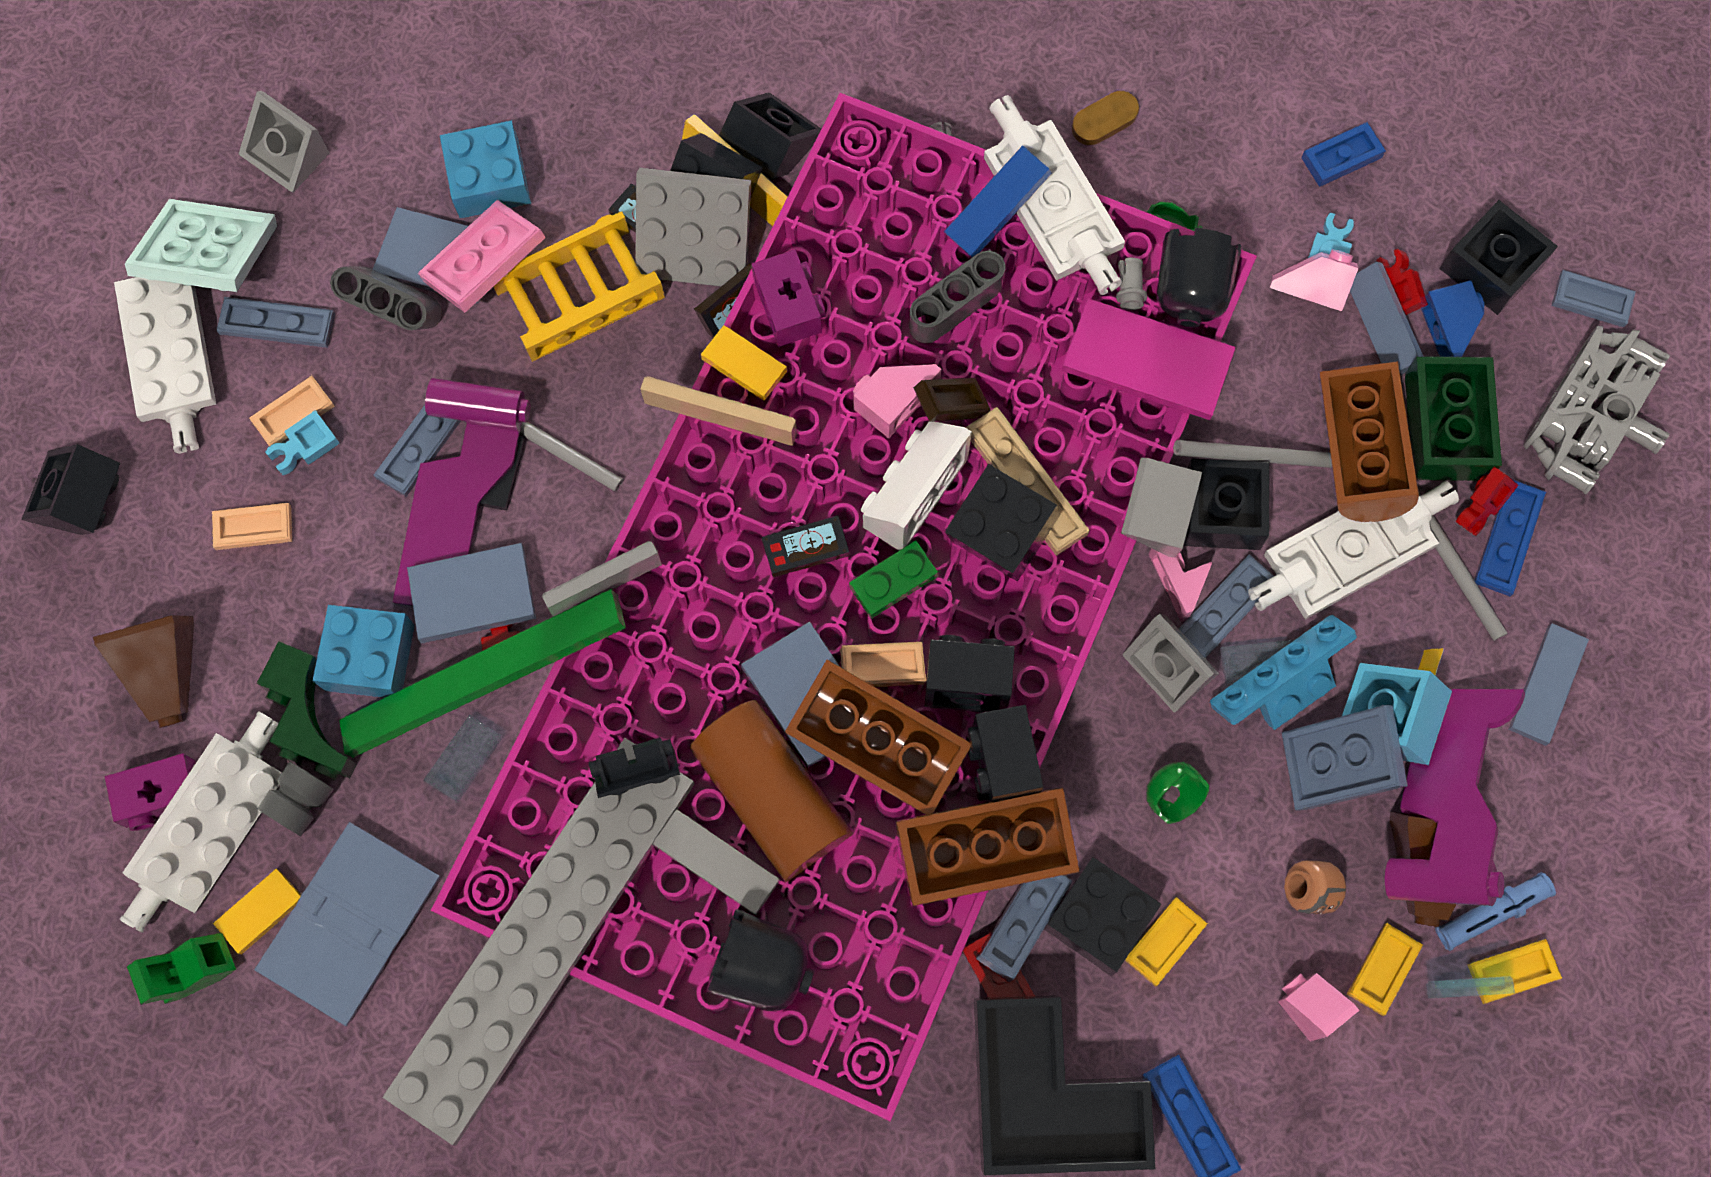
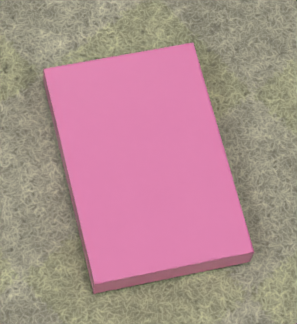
M497 200L417 274L424 283L465 313L546 237L541 229Z

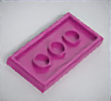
M1087 298L1062 371L1211 420L1236 347Z

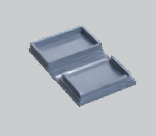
M349 822L254 970L344 1026H348L384 969L387 959L392 954L401 937L407 932L441 876Z

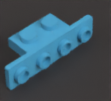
M1329 615L1210 700L1212 709L1229 723L1236 725L1260 708L1264 720L1272 729L1276 730L1336 686L1328 658L1357 638L1355 630L1336 616Z

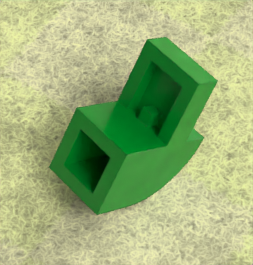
M217 933L191 938L167 954L137 959L129 964L127 969L142 1005L164 1000L165 1004L180 1000L224 979L234 972L236 967L223 934Z

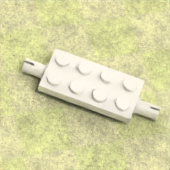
M1011 96L1002 97L1004 105L1000 99H997L990 105L989 109L1004 131V139L998 145L984 151V160L995 176L1023 145L1051 170L1052 174L1016 213L1057 281L1082 268H1086L1100 295L1108 293L1107 287L1110 288L1111 292L1121 285L1122 280L1114 271L1107 256L1123 249L1125 240L1052 120L1039 126L1032 125L1029 121L1023 120Z
M139 277L114 282L137 418L141 422L163 419L170 423L174 452L179 454L187 452L186 446H190L191 451L199 449L193 418L197 417L196 414L201 408L216 405L195 286L148 280Z
M1445 481L1436 488L1419 496L1416 506L1409 512L1385 521H1354L1345 518L1339 511L1265 552L1264 556L1276 573V576L1256 587L1250 588L1248 593L1251 600L1258 599L1259 602L1254 605L1258 610L1262 611L1280 599L1290 596L1305 620L1434 549L1439 542L1430 529L1429 521H1431L1432 515L1450 505L1458 503L1459 496L1456 490L1447 494V491L1453 488V486L1448 481Z
M258 711L257 716L239 742L235 740L232 743L223 736L215 734L123 871L125 876L139 883L138 886L141 889L124 915L121 916L120 920L132 928L135 927L140 932H144L146 925L162 901L167 902L168 900L193 913L197 911L261 814L257 807L269 790H276L279 786L277 779L282 772L262 761L263 756L260 755L279 724L278 722L273 721L270 717Z

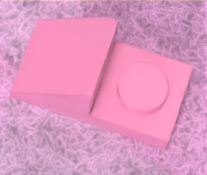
M1151 548L1148 555L1180 621L1184 622L1194 611L1212 562L1184 573L1185 563L1180 552L1176 557H1168Z

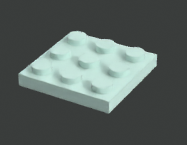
M169 199L125 262L127 275L148 280L237 292L277 227L275 214Z

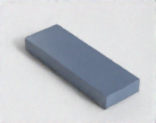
M1375 262L1356 273L1350 292L1381 364L1398 361L1399 373L1402 375L1408 370L1416 357L1424 356L1383 263Z
M224 297L216 331L220 335L328 348L335 313L333 310Z
M424 405L373 476L407 497L416 485L420 463L434 460L461 421L428 416Z
M1248 555L1186 620L1179 630L1206 658L1255 606L1254 604L1259 602L1258 599L1251 600L1248 590L1274 577V575L1251 555Z
M1553 623L1548 626L1524 687L1525 698L1523 704L1513 717L1508 730L1542 745L1550 744L1589 639Z
M1065 875L1022 883L976 959L1008 982L1014 980L1072 880Z

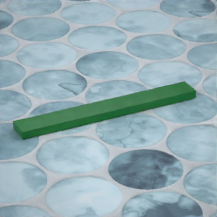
M612 589L601 593L340 719L344 753L354 758L625 629L626 625L618 594Z

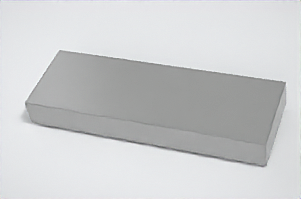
M648 541L543 593L542 598L554 617L610 589L613 590L661 566L662 563L652 541Z
M677 809L652 843L656 848L754 915L758 914L780 882L779 878Z

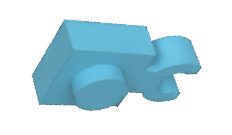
M1330 213L1323 226L1326 235L1316 234L1308 258L1320 252L1330 255L1332 249L1349 254L1352 244L1342 240L1350 235L1354 221L1349 219L1345 228L1337 229L1333 225L1335 214Z
M315 410L284 431L289 441L286 443H275L269 446L265 453L271 460L276 459L280 455H286L285 460L276 466L282 475H286L294 470L297 460L303 457L309 465L340 443Z

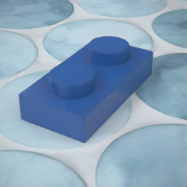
M1368 122L1305 150L1301 158L1318 186L1321 187L1381 159L1386 150Z

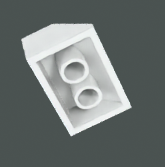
M928 422L923 431L916 429L905 446L908 452L901 462L893 461L883 477L886 483L878 494L874 491L871 492L861 508V512L864 513L863 528L899 551L908 546L968 460L972 431L965 427L939 422Z

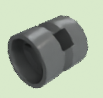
M289 761L277 779L280 788L278 790H269L257 809L287 829L302 836L314 818L310 810L312 807H321L333 791V788Z

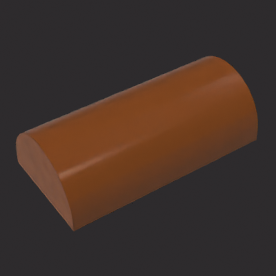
M1398 361L1320 372L1339 513L1345 518L1354 521L1378 522L1393 519L1409 512L1416 506L1419 493Z
M826 660L785 730V733L926 815L934 812L971 747L970 742L829 660Z
M756 700L745 702L728 711L703 730L692 742L690 750L785 883L853 835L852 830Z
M1062 787L896 821L901 859L913 906L1080 872Z

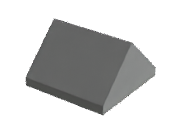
M257 91L238 155L294 193L330 152L315 127L265 92Z
M1141 458L1121 534L1168 557H1176L1183 549L1202 472L1150 458Z
M1162 614L1157 615L1122 654L1174 713L1219 675L1217 670L1166 615Z

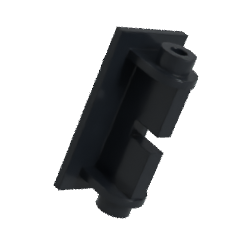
M658 737L657 739L632 745L636 759L629 761L624 748L596 755V760L588 763L591 775L595 778L598 798L620 795L629 789L650 783H662L670 777L680 775L671 739L662 741V738Z

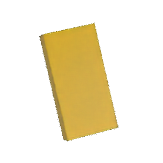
M723 325L701 353L703 361L763 401L766 400L787 372V366L725 325Z
M276 868L213 924L234 950L242 955L294 909L301 894L285 875Z
M1175 897L1131 950L1125 961L1156 987L1208 923Z
M1384 924L1347 995L1378 1014L1385 1016L1423 944L1390 924Z
M1546 939L1468 964L1483 1004L1562 979Z

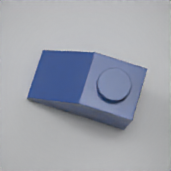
M1472 281L1432 290L1426 295L1428 305L1421 308L1439 357H1462L1484 315L1483 298L1479 292L1475 291Z

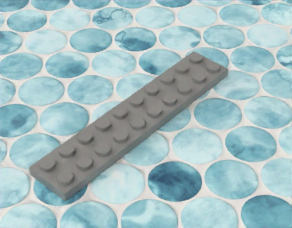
M624 738L617 750L624 748L628 761L636 759L632 745L636 744ZM680 773V775L670 777L662 783H650L629 789L620 795H609L598 798L594 782L382 1098L451 1145L456 1146L654 847L652 843L695 784L693 780Z

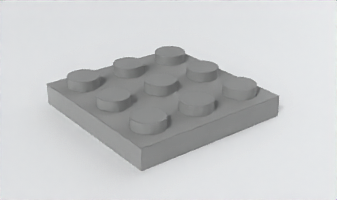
M639 168L636 173L635 263L641 274L647 275L655 271L661 280L722 286L747 266L751 180Z

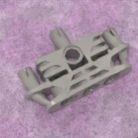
M1596 326L1573 361L1575 363H1572L1556 390L1558 392L1553 394L1538 419L1539 421H1537L1523 445L1525 449L1532 445L1538 453L1537 457L1546 468L1544 475L1547 480H1550L1555 475L1586 495L1596 483L1594 480L1599 478L1600 473L1598 472L1608 464L1624 436L1642 445L1654 454H1657L1665 444V440L1669 437L1670 433L1638 417L1637 414L1658 380L1659 372L1667 363L1665 361L1669 359L1670 355L1637 338L1640 330H1632L1629 334L1615 332L1607 334L1603 333V326ZM1599 345H1609V347L1617 349L1614 353L1609 354L1600 349ZM1634 363L1640 365L1637 369L1632 367ZM1646 370L1651 372L1649 376L1645 374ZM1612 371L1616 372L1611 381L1607 380ZM1595 399H1598L1602 403L1594 410L1591 406ZM1607 411H1611L1614 414H1616L1618 420H1615L1612 417H1610ZM1578 427L1583 428L1580 434L1578 435L1577 439H1573L1572 437L1574 436ZM1541 435L1555 442L1554 450L1547 447L1540 437ZM1577 455L1581 457L1579 462L1574 460ZM1589 462L1594 464L1592 469L1586 467Z

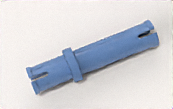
M1540 872L1514 888L1506 886L1502 898H1497L1493 906L1480 905L1444 925L1436 927L1435 931L1445 949L1451 951L1456 946L1486 932L1513 916L1520 918L1526 915V909L1549 897L1555 896L1556 889L1550 878L1545 873Z

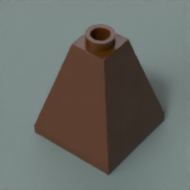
M171 615L93 637L95 646L149 722L158 721L159 728L184 722L182 714L188 713L194 635L193 616Z
M1390 812V823L1397 858L1430 860L1437 823L1432 819ZM1406 901L1408 913L1415 916L1414 923L1434 927L1440 926V919L1449 920L1456 906L1453 903Z

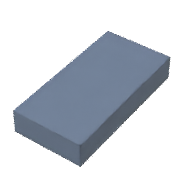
M1562 270L1551 306L1625 327L1628 324L1636 291Z

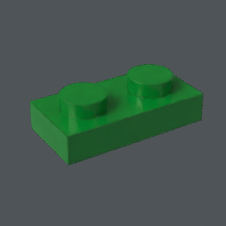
M914 541L849 582V587L872 619L937 578L938 571L918 542Z

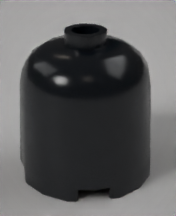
M1195 228L1194 235L1179 236V229H1173L1165 234L1157 284V301L1163 311L1177 319L1178 324L1185 327H1199L1201 322H1209L1221 317L1226 312L1232 296L1242 246L1241 244L1231 245L1232 237L1230 235L1214 230Z
M736 909L729 923L730 931L726 942H722L715 960L706 992L765 1011L777 1012L784 1010L793 1003L798 992L806 995L810 987L814 970L807 968L809 960L807 944L802 937L792 931Z

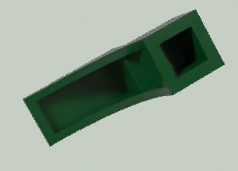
M278 641L256 683L268 692L265 696L266 699L286 707L269 742L281 749L278 756L292 763L301 765L303 759L316 764L313 771L335 781L339 774L350 779L357 764L348 757L338 753L330 745L317 721L314 704L316 683L313 682L317 659L313 655Z

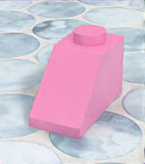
M1334 249L1331 250L1330 255L1320 252L1273 275L1270 288L1342 311L1358 271V265L1351 262L1353 256Z
M936 364L880 367L872 376L865 375L853 390L854 410L887 438H890L921 405L913 387L921 380L941 379L942 369Z
M1301 973L1282 987L1286 995L1278 1001L1309 1041L1328 1037L1360 1011L1353 1002L1317 973L1306 979Z

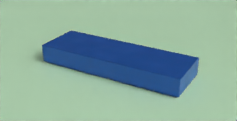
M1022 145L944 231L945 234L969 256L974 257L983 250L1052 174L1051 170Z
M1515 480L1513 481L1519 486L1495 515L1474 579L1477 585L1510 597L1514 594L1546 494L1543 490Z
M1179 1055L1142 1074V1077L1151 1081V1093L1197 1177H1230L1242 1170Z

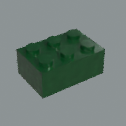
M1416 357L1405 373L1408 430L1416 480L1479 481L1482 476L1489 474L1493 467L1499 469L1502 466L1493 357Z

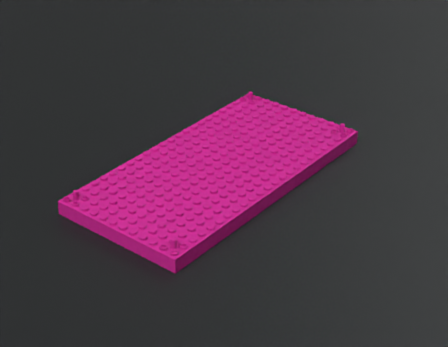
M839 93L755 261L758 262L796 249L800 263L807 261L810 267L813 284H809L812 295L819 294L825 308L826 317L821 318L822 333L778 347L755 286L751 269L724 325L787 366V372L765 401L706 362L692 387L694 390L793 417L796 420L797 428L794 444L791 446L683 414L678 415L605 561L606 563L648 541H652L662 565L613 589L618 594L626 625L625 629L555 661L431 911L490 938L594 784L595 778L591 775L588 762L596 760V755L617 750L624 738L634 744L657 739L658 737H661L662 741L671 739L679 772L695 783L678 810L779 878L780 882L758 914L754 915L654 846L569 975L890 1122L988 891L913 906L902 864L896 821L926 814L828 757H824L807 768L744 673L741 664L808 622L812 624L841 668L840 649L844 645L922 642L926 681L931 639L939 640V637L942 635H955L964 638V642L980 643L982 639L1005 641V646L1015 647L1012 693L1008 708L1026 705L1040 769L1136 543L1135 540L1121 534L1140 460L1141 458H1150L1169 464L1174 453L1173 445L1176 440L1180 439L1190 414L1062 371L1087 298L1122 309L1116 299L1120 286L1112 292L1107 287L1108 293L1100 295L1086 268H1082L1056 281L1017 213L982 250L996 252L1005 262L1006 269L1001 292L938 340L932 343H922L913 338L909 329L912 303L972 258L950 239L944 231L990 182L994 175L984 160V151L986 149ZM1096 193L1125 240L1123 249L1107 256L1118 277V262L1120 260L1125 261V258H1138L1143 261V290L1147 292V299L1144 301L1142 308L1125 311L1221 342L1257 256L1241 250L1231 300L1226 312L1221 317L1209 322H1201L1199 327L1182 326L1177 323L1176 318L1163 311L1157 301L1161 254L1164 237L1167 232L1179 229V236L1194 235L1195 231ZM983 271L979 273L985 279L995 277L992 272ZM953 293L948 296L954 301L966 299L965 296L959 293ZM791 294L787 295L789 300L793 299ZM923 315L918 318L919 321L925 324L936 321L934 317L929 315ZM936 364L942 369L941 379L976 378L990 410L992 411L998 407L1090 531L1087 536L1057 556L1047 543L1043 541L1018 582L950 541L945 530L988 465L970 441L968 460L909 543L918 542L938 571V577L871 619L850 589L849 582L899 550L863 528L864 513L861 512V508L871 492L874 491L878 494L886 483L883 477L892 462L895 460L901 462L908 452L905 446L916 429L923 431L929 420L922 405H920L890 438H887L854 410L853 390L865 375L872 376L880 367ZM978 419L934 422L967 427ZM839 516L850 556L773 578L761 537ZM926 682L924 685L875 687L965 740L968 736V728L973 726L975 714L984 713L924 707ZM751 700H756L853 832L851 837L787 883L782 879L690 750L692 742L710 724L733 708ZM968 752L933 813L986 803V800L978 801L974 777L977 776L976 769H979L977 760L970 761ZM736 909L792 931L802 937L807 944L809 951L807 968L814 970L810 987L806 995L798 992L793 1003L784 1010L777 1012L765 1011L706 992L715 960L722 942H726L730 931L729 923Z

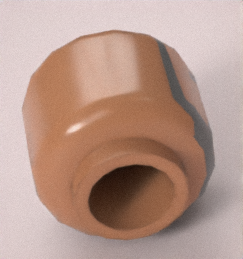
M1304 860L1295 863L1289 869L1285 878L1284 890L1288 902L1298 912L1328 914L1336 911L1342 905L1346 894V883L1340 869L1332 863Z

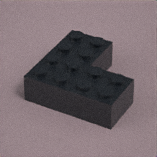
M1057 995L974 998L981 1170L984 1175L1156 1169L1151 1081L1144 1077L1065 1080L1061 997Z

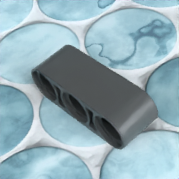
M982 251L919 296L910 308L909 329L913 338L922 343H932L1001 292L1006 268L1003 258L996 252ZM988 271L992 272L995 277L985 279L979 273ZM953 293H959L965 296L966 299L954 301L948 296ZM923 315H929L934 317L936 321L925 324L919 321L918 318Z
M340 267L331 276V290L339 299L404 329H429L438 325L441 320L442 310L436 299L368 267ZM353 275L356 277L358 283L357 289L355 291L351 286V278L353 277ZM385 289L387 290L390 296V302L388 306H386L383 301V293ZM417 304L420 305L423 312L420 321L415 316Z

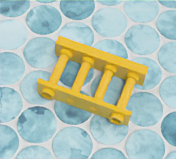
M622 211L615 215L603 216L594 225L522 259L493 286L497 296L507 291L509 292L522 316L528 331L520 336L532 362L665 298L661 281L656 272L653 271L647 275L641 274L621 237L629 233ZM607 243L628 279L627 285L614 291L608 290L588 253ZM573 259L576 260L595 296L594 301L582 307H575L555 268ZM542 275L562 312L559 318L547 324L540 321L521 285Z

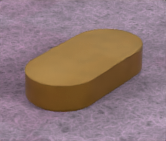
M1116 91L1080 110L1073 119V136L1084 145H1096L1132 125L1137 118L1139 111L1137 99L1128 92Z

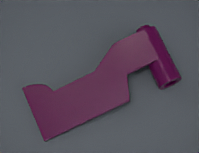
M431 378L425 398L426 414L428 416L465 421L466 429L459 457L420 463L393 603L413 606L407 567L470 554L480 501L514 465L522 422L527 423L529 419L531 403L530 400L525 399L523 391Z
M1450 689L1452 693L1429 764L1410 762L1406 779L1408 786L1404 788L1400 805L1402 813L1413 817L1432 819L1437 823L1430 860L1390 858L1385 869V890L1390 900L1493 906L1496 899L1503 896L1504 876L1502 872H1497L1493 861L1498 827L1478 790V783L1489 730L1506 724L1517 714L1523 704L1525 691L1524 689Z

